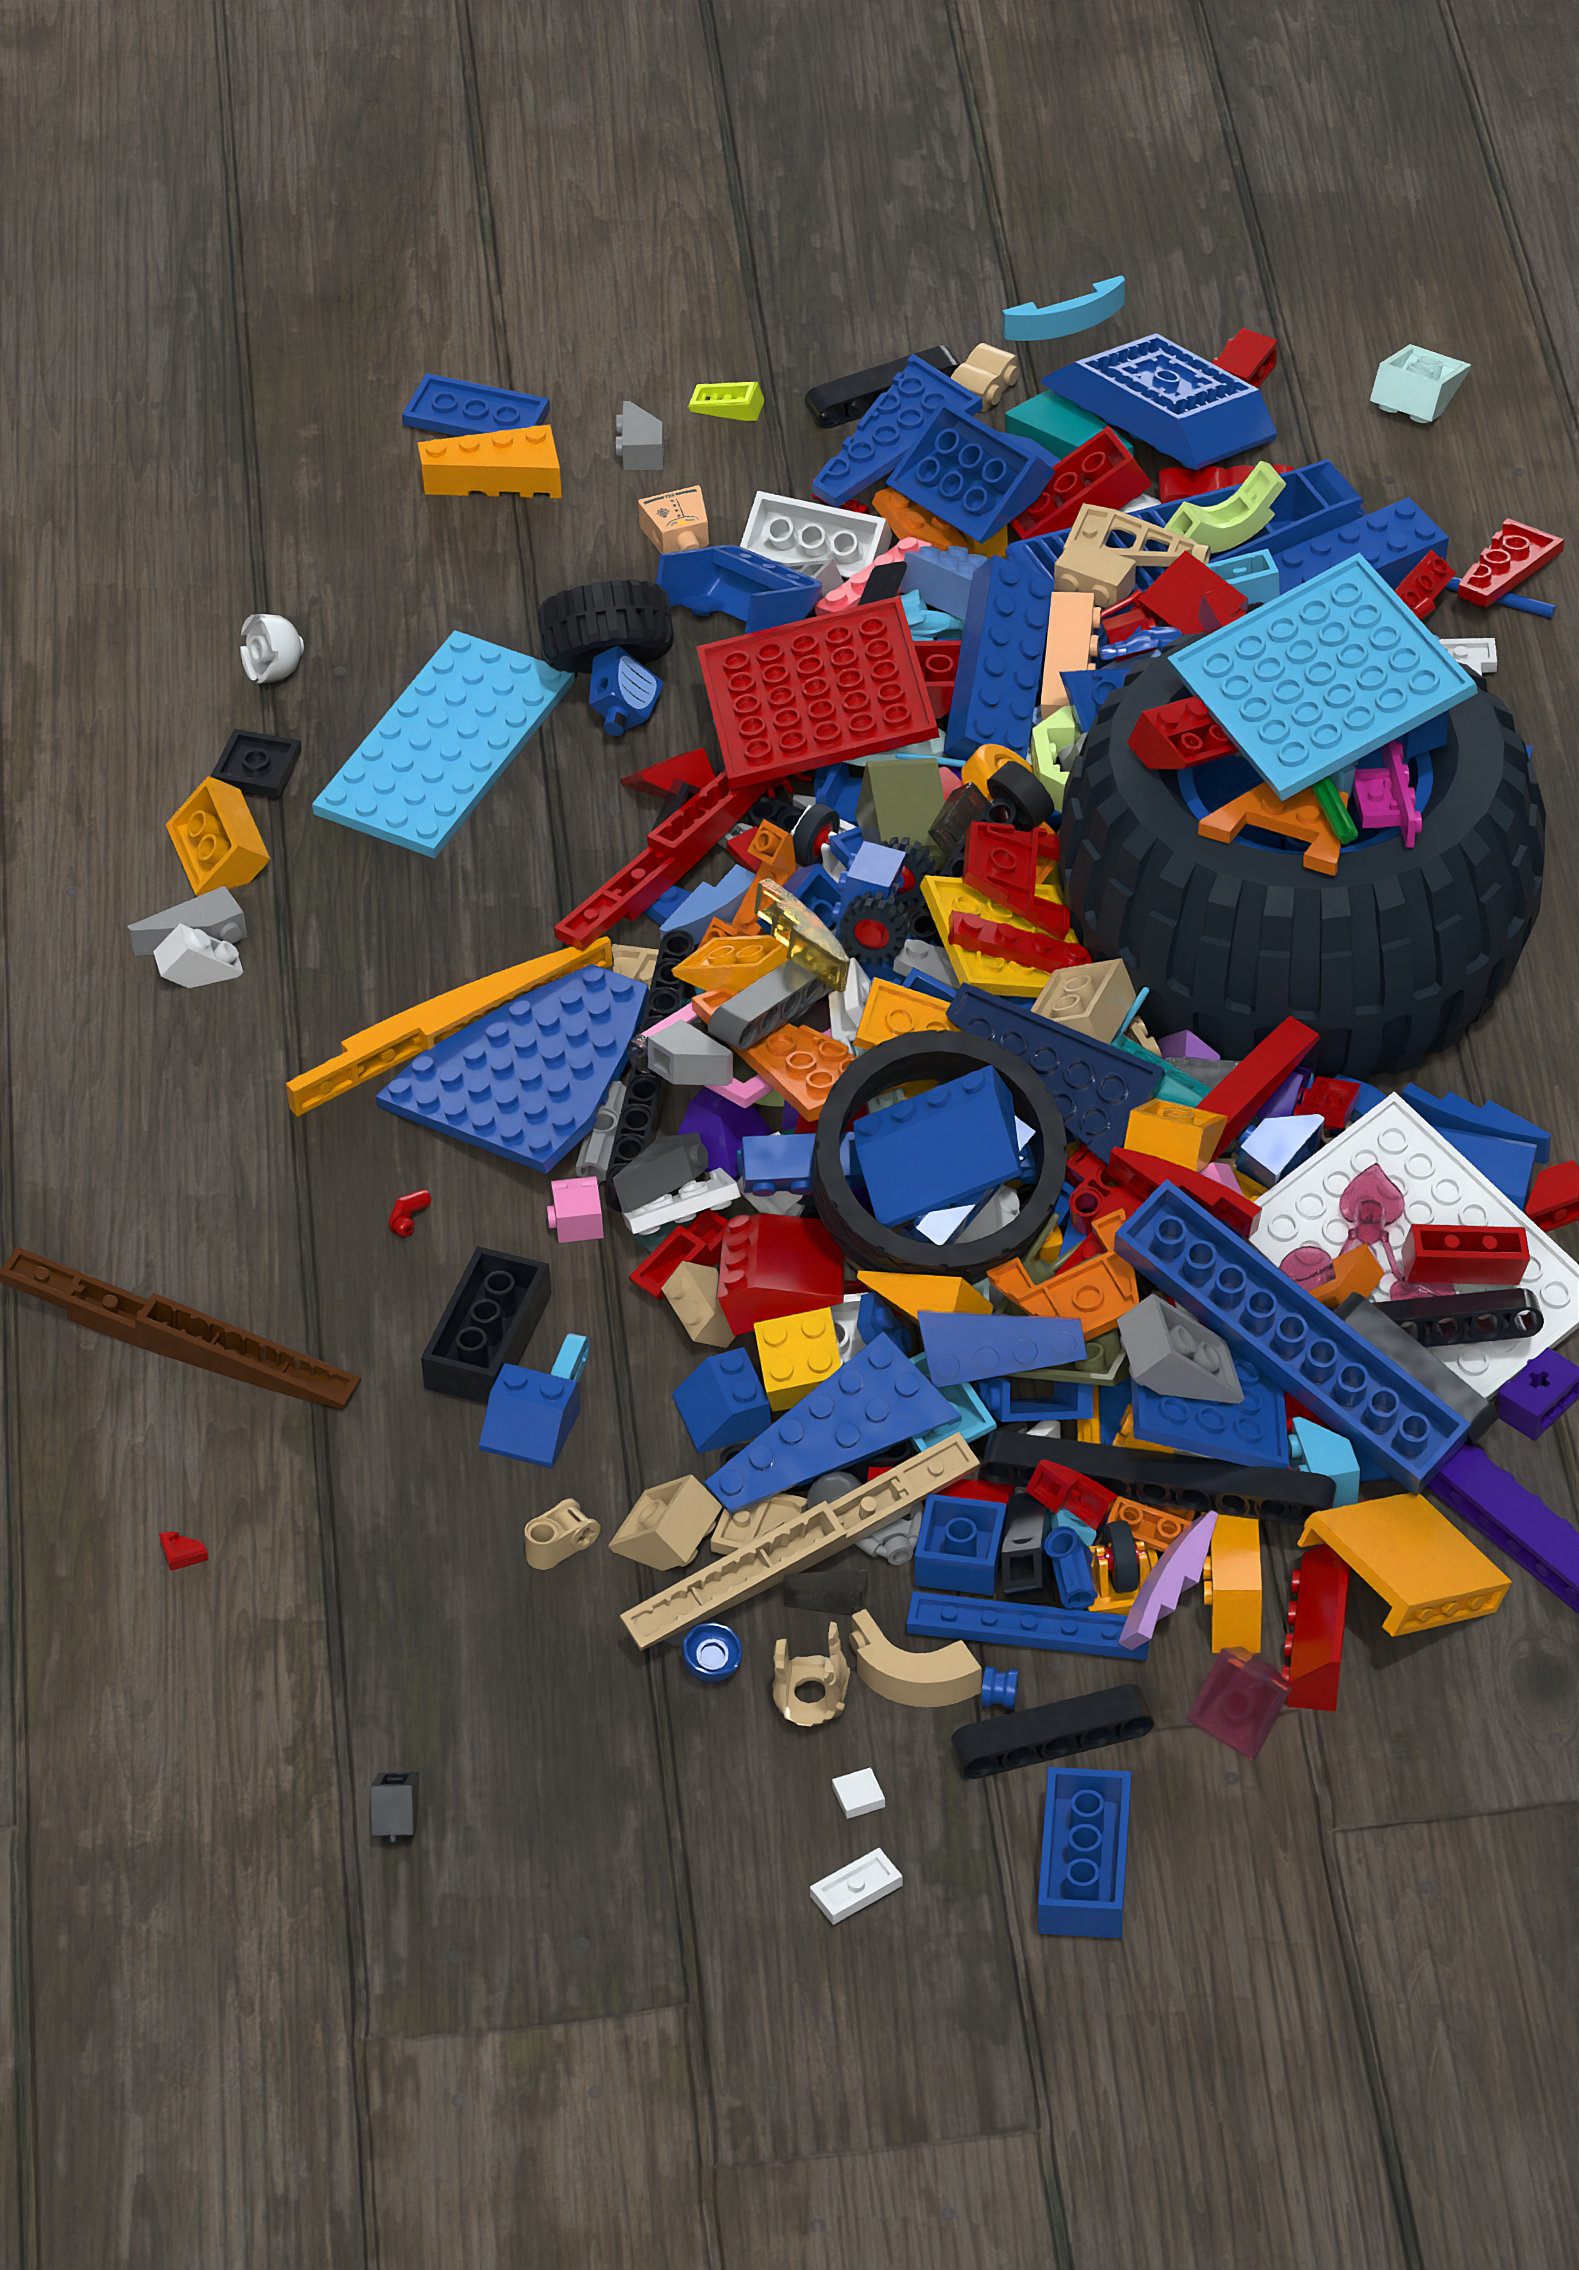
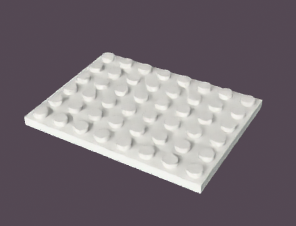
M1395 1092L1255 1200L1253 1203L1262 1208L1258 1230L1249 1240L1242 1235L1243 1241L1307 1292L1336 1278L1332 1259L1365 1243L1368 1244L1385 1272V1275L1367 1298L1371 1303L1526 1288L1533 1291L1538 1299L1544 1318L1543 1327L1536 1335L1528 1338L1426 1348L1488 1401L1498 1394L1504 1382L1507 1380L1512 1381L1521 1373L1529 1359H1535L1547 1347L1552 1350L1579 1328V1265ZM1411 1224L1525 1227L1530 1262L1519 1285L1406 1283L1401 1249ZM1530 1310L1521 1311L1517 1315H1525ZM1491 1314L1482 1315L1478 1319L1488 1318ZM1452 1318L1442 1319L1439 1323L1449 1322ZM1413 1322L1403 1323L1400 1327L1409 1326Z

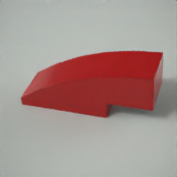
M710 1208L705 1209L686 1229L679 1225L629 1276V1280L656 1300L666 1297L661 1288L682 1261L713 1267L721 1260L724 1223L729 1221L715 1211L710 1210Z

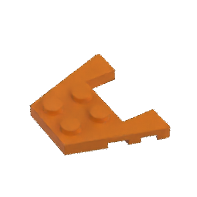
M1263 782L1199 821L1198 835L1227 844L1232 842L1245 824H1251L1310 842L1312 844L1304 853L1303 867L1332 876L1337 874L1341 843L1336 838L1311 786L1281 801L1269 785ZM1337 790L1347 809L1349 793Z
M1123 1208L1091 1222L1093 1232L1106 1253L1049 1280L1034 1285L1018 1257L986 1271L990 1284L1031 1316L1080 1318L1085 1342L1118 1327L1117 1319L1140 1303L1134 1267L1113 1251L1115 1233L1127 1221Z

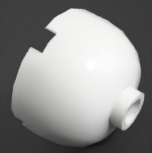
M257 614L251 615L245 620L241 635H247L246 646H240L243 667L251 680L258 678L259 681L257 683H273L281 681L293 673L304 651L303 640L298 635L295 627L287 619L279 615Z

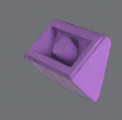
M1188 1030L1158 1040L1161 1058L1182 1071L1191 1072L1220 1061L1218 1053Z

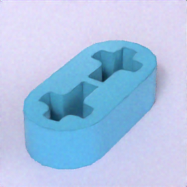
M569 1333L565 1338L551 1375L579 1382L588 1360L590 1350L589 1337Z

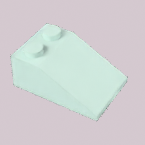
M1409 344L1380 363L1370 401L1378 403L1379 408L1387 412L1397 413L1401 411L1410 414V419L1416 422H1432L1442 415L1470 371L1471 364Z

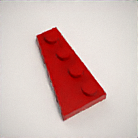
M1506 518L1502 524L1501 532H1496L1492 537L1490 547L1484 548L1481 552L1480 561L1471 566L1458 584V597L1471 601L1474 605L1488 607L1563 552L1564 539Z

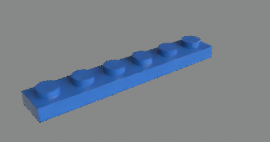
M912 1592L907 1618V1633L1139 1660H1147L1150 1644L1149 1640L1133 1650L1118 1644L1128 1617L1125 1615L922 1592Z

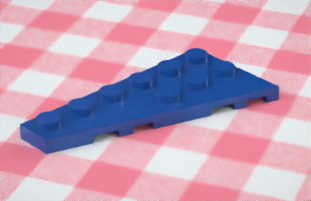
M912 353L907 360V367L902 373L898 372L892 379L893 385L887 392L880 394L857 424V431L852 437L848 436L842 443L840 453L836 457L830 458L813 480L812 493L831 506L839 507L896 468L942 399L973 416L983 409L982 398Z
M882 1332L709 1477L704 1484L708 1491L732 1515L774 1498L775 1494L799 1485L800 1487L813 1482V1479L831 1471L842 1470L891 1450L892 1446L912 1438L918 1439L938 1427L957 1423L962 1420V1417L892 1340Z

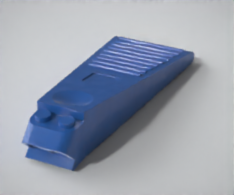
M1328 459L1296 470L1280 473L1279 476L1284 480L1286 486L1270 506V509L1275 513L1273 518L1258 533L1245 542L1231 549L1210 554L1209 563L1265 549L1269 550L1271 556L1368 515L1361 506L1364 500ZM1243 483L1126 514L1164 528L1184 501L1200 507L1215 506L1233 496ZM1072 527L1011 543L1005 551L1008 557L1007 560L1054 580V564L1063 553V547ZM1112 530L1105 545L1109 548L1133 547L1136 537L1122 530ZM1148 539L1143 551L1167 552L1169 546ZM1136 566L1135 588L1129 596L1137 589L1144 593L1168 567ZM1131 604L1101 619V622L1102 620L1130 612L1134 605Z

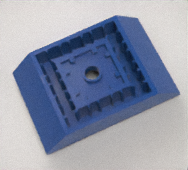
M1157 333L1076 361L1042 377L1041 384L1052 389L1055 395L1070 399L1077 403L1082 410L1097 414L1104 418L1107 424L1122 428L1129 432L1132 438L1149 443L1159 453L1170 455L1181 461L1184 467L1193 470L1275 440L1277 436L1276 429L1258 388Z

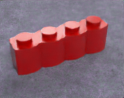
M1241 465L1227 470L1215 466H1206L1197 470L1182 467L1163 469L1159 471V501L1161 504L1244 483L1255 467ZM1271 465L1278 474L1294 470V467L1288 465Z

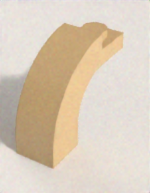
M866 1609L851 1615L852 1633L849 1634V1641L854 1652L857 1654V1674L865 1684L881 1696L909 1706L940 1707L955 1704L982 1693V1668L962 1640L934 1652L911 1653L892 1645L885 1638Z

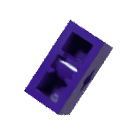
M1547 1347L1535 1359H1529L1521 1373L1512 1381L1507 1380L1501 1386L1497 1394V1399L1499 1400V1419L1533 1441H1536L1579 1399V1366Z

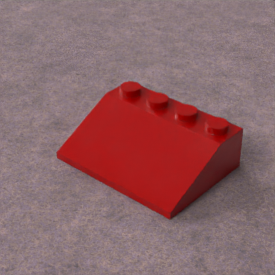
M757 1213L750 1216L745 1214L732 1218L728 1223H724L717 1298L733 1336L755 1330L753 1323L844 1303L846 1255L830 1236L832 1232L830 1233L826 1230L822 1219Z

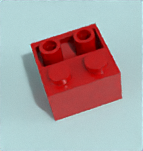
M1196 696L1142 711L1127 742L1148 769H1186L1240 752L1223 732L1221 726L1217 725L1208 714V709L1204 703L1197 699Z

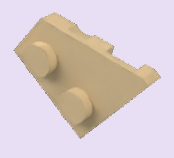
M780 1492L775 1494L774 1498L732 1515L724 1508L710 1541L711 1551L729 1555L808 1511L807 1498Z

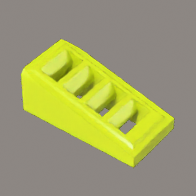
M758 382L697 384L688 408L693 413L742 421H757L764 404V397Z

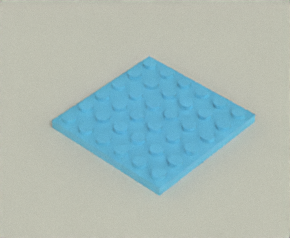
M1360 553L1167 657L1171 670L1191 694L1204 703L1208 709V714L1217 725L1221 726L1223 732L1281 801L1478 693L1475 681Z

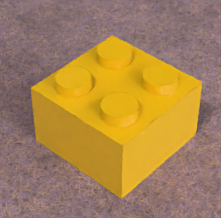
M830 1307L753 1323L765 1389L772 1412L793 1408L843 1366L836 1326Z

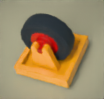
M1115 1521L1105 1525V1544L1089 1546L1093 1554L1091 1568L1098 1597L1094 1599L1092 1606L1086 1608V1611L1128 1616L1144 1581L1158 1562L1156 1549L1144 1546L1143 1541L1134 1542L1127 1521Z

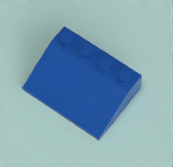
M942 399L885 483L983 544L1037 500L1055 474V471L1037 455L945 399Z
M993 1065L973 1071L963 1077L853 1121L856 1151L877 1222L888 1229L1022 1175L1012 1093Z

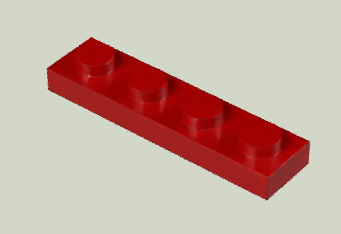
M952 910L948 918V942L950 945L956 944L964 949L975 952L980 951L982 954L1004 958V960L1014 961L1028 967H1035L1049 973H1053L1056 969L1092 963L1091 954L1088 949L1077 943H1067L1050 938L1042 933H1032L1017 929L1010 924L996 923L971 913L965 914Z

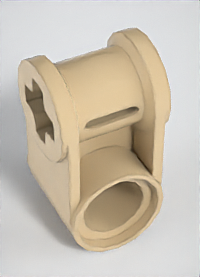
M572 1498L563 1500L553 1509L527 1523L525 1527L526 1561L536 1569L546 1570L553 1568L559 1562L579 1550L589 1547L600 1533V1524L594 1519H588L580 1511V1505L576 1500Z

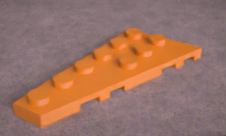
M722 986L692 997V1010L708 1025L714 1011L738 993ZM788 1021L743 1051L728 1044L808 1122L819 1119L820 1112L832 1086L851 1062L858 1058L849 1053V1046L806 1025L797 1028L789 1024ZM906 1083L884 1090L877 1096L904 1087Z

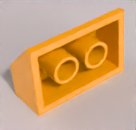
M210 776L206 777L165 824L192 889L197 896L225 886L228 890L249 884L270 860V856L241 790Z

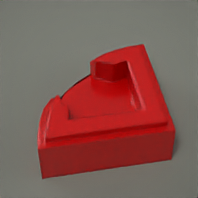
M174 1531L159 1533L160 1543L170 1571L209 1560L205 1546L198 1539L193 1540L180 1536L179 1532Z

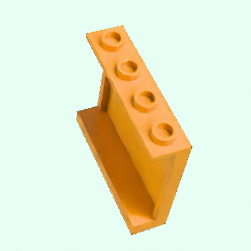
M1409 1492L1314 1512L1304 1524L1305 1530L1297 1543L1300 1547H1306L1326 1542L1392 1606V1609L1382 1627L1392 1637L1496 1613L1512 1584V1581L1420 1493L1415 1496Z

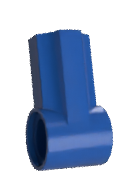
M1069 1526L1057 1527L1047 1535L1044 1549L1052 1559L1063 1605L1067 1609L1076 1608L1082 1610L1092 1606L1094 1599L1098 1597L1091 1568L1093 1554L1074 1529Z

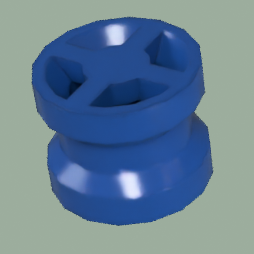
M986 1666L981 1699L983 1707L1001 1704L1006 1709L1015 1710L1019 1687V1669L1000 1672L995 1667Z

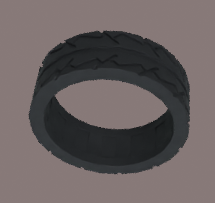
M950 1030L908 1032L881 1042L852 1061L832 1086L820 1112L810 1170L812 1174L811 1182L814 1203L826 1230L830 1233L832 1232L830 1235L849 1259L865 1271L962 1277L971 1286L988 1278L986 1271L1016 1257L1021 1260L1053 1215L1065 1179L1067 1149L1065 1146H1067L1064 1122L1052 1094L1045 1090L1047 1086L1030 1065L1007 1048H1001L999 1044L975 1034ZM993 1065L1012 1093L1015 1116L1036 1131L1029 1141L1035 1161L1036 1189L1029 1203L1013 1221L995 1233L969 1243L952 1245L921 1243L898 1235L877 1222L858 1203L846 1182L841 1165L839 1140L850 1119L866 1102L889 1088L906 1082L929 1079L953 1081L973 1071Z

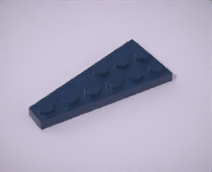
M965 982L960 986L945 1013L947 1019L961 1032L975 1034L997 1043L999 1047L1007 1048L1030 1065L1047 1086L1045 1090L1052 1094L1063 1118L1064 1127L1107 1167L1110 1151L1115 1146L1124 1148L1130 1111L1151 1101L1166 1075L1162 1067Z

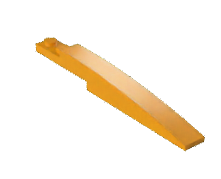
M605 936L596 939L584 951L572 946L505 969L430 999L341 1042V1055L286 1083L290 1110L298 1117L427 1049H432L435 1047V1044L512 1000L591 964L605 969L613 965L611 940Z

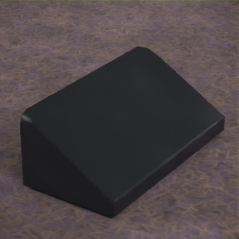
M899 561L874 567L857 606L895 597L908 567L907 563Z

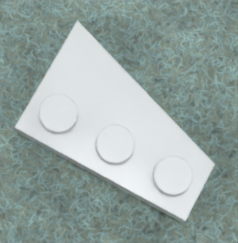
M718 1168L709 1172L711 1177L709 1181L696 1182L693 1180L681 1186L678 1195L672 1197L671 1194H665L630 1213L622 1212L627 1228L633 1234H651L661 1228V1224L674 1220L676 1223H681L695 1218L698 1211L710 1208V1210H720L732 1204L731 1200L741 1197L737 1182L722 1168Z

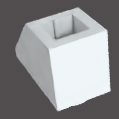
M181 923L153 951L161 977L187 988L237 978L243 973L236 947L227 941H220L210 937L200 929H192Z

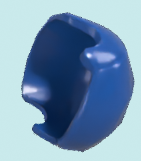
M716 1622L695 1625L682 1642L681 1651L685 1668L694 1678L705 1683H718L726 1680L735 1673L742 1661L743 1651L740 1639L730 1627Z

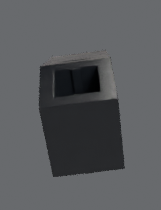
M1028 1492L1009 1495L1002 1546L1003 1590L1012 1603L1037 1605L1055 1602L1053 1563L1044 1549L1045 1539L1051 1532L1050 1509Z

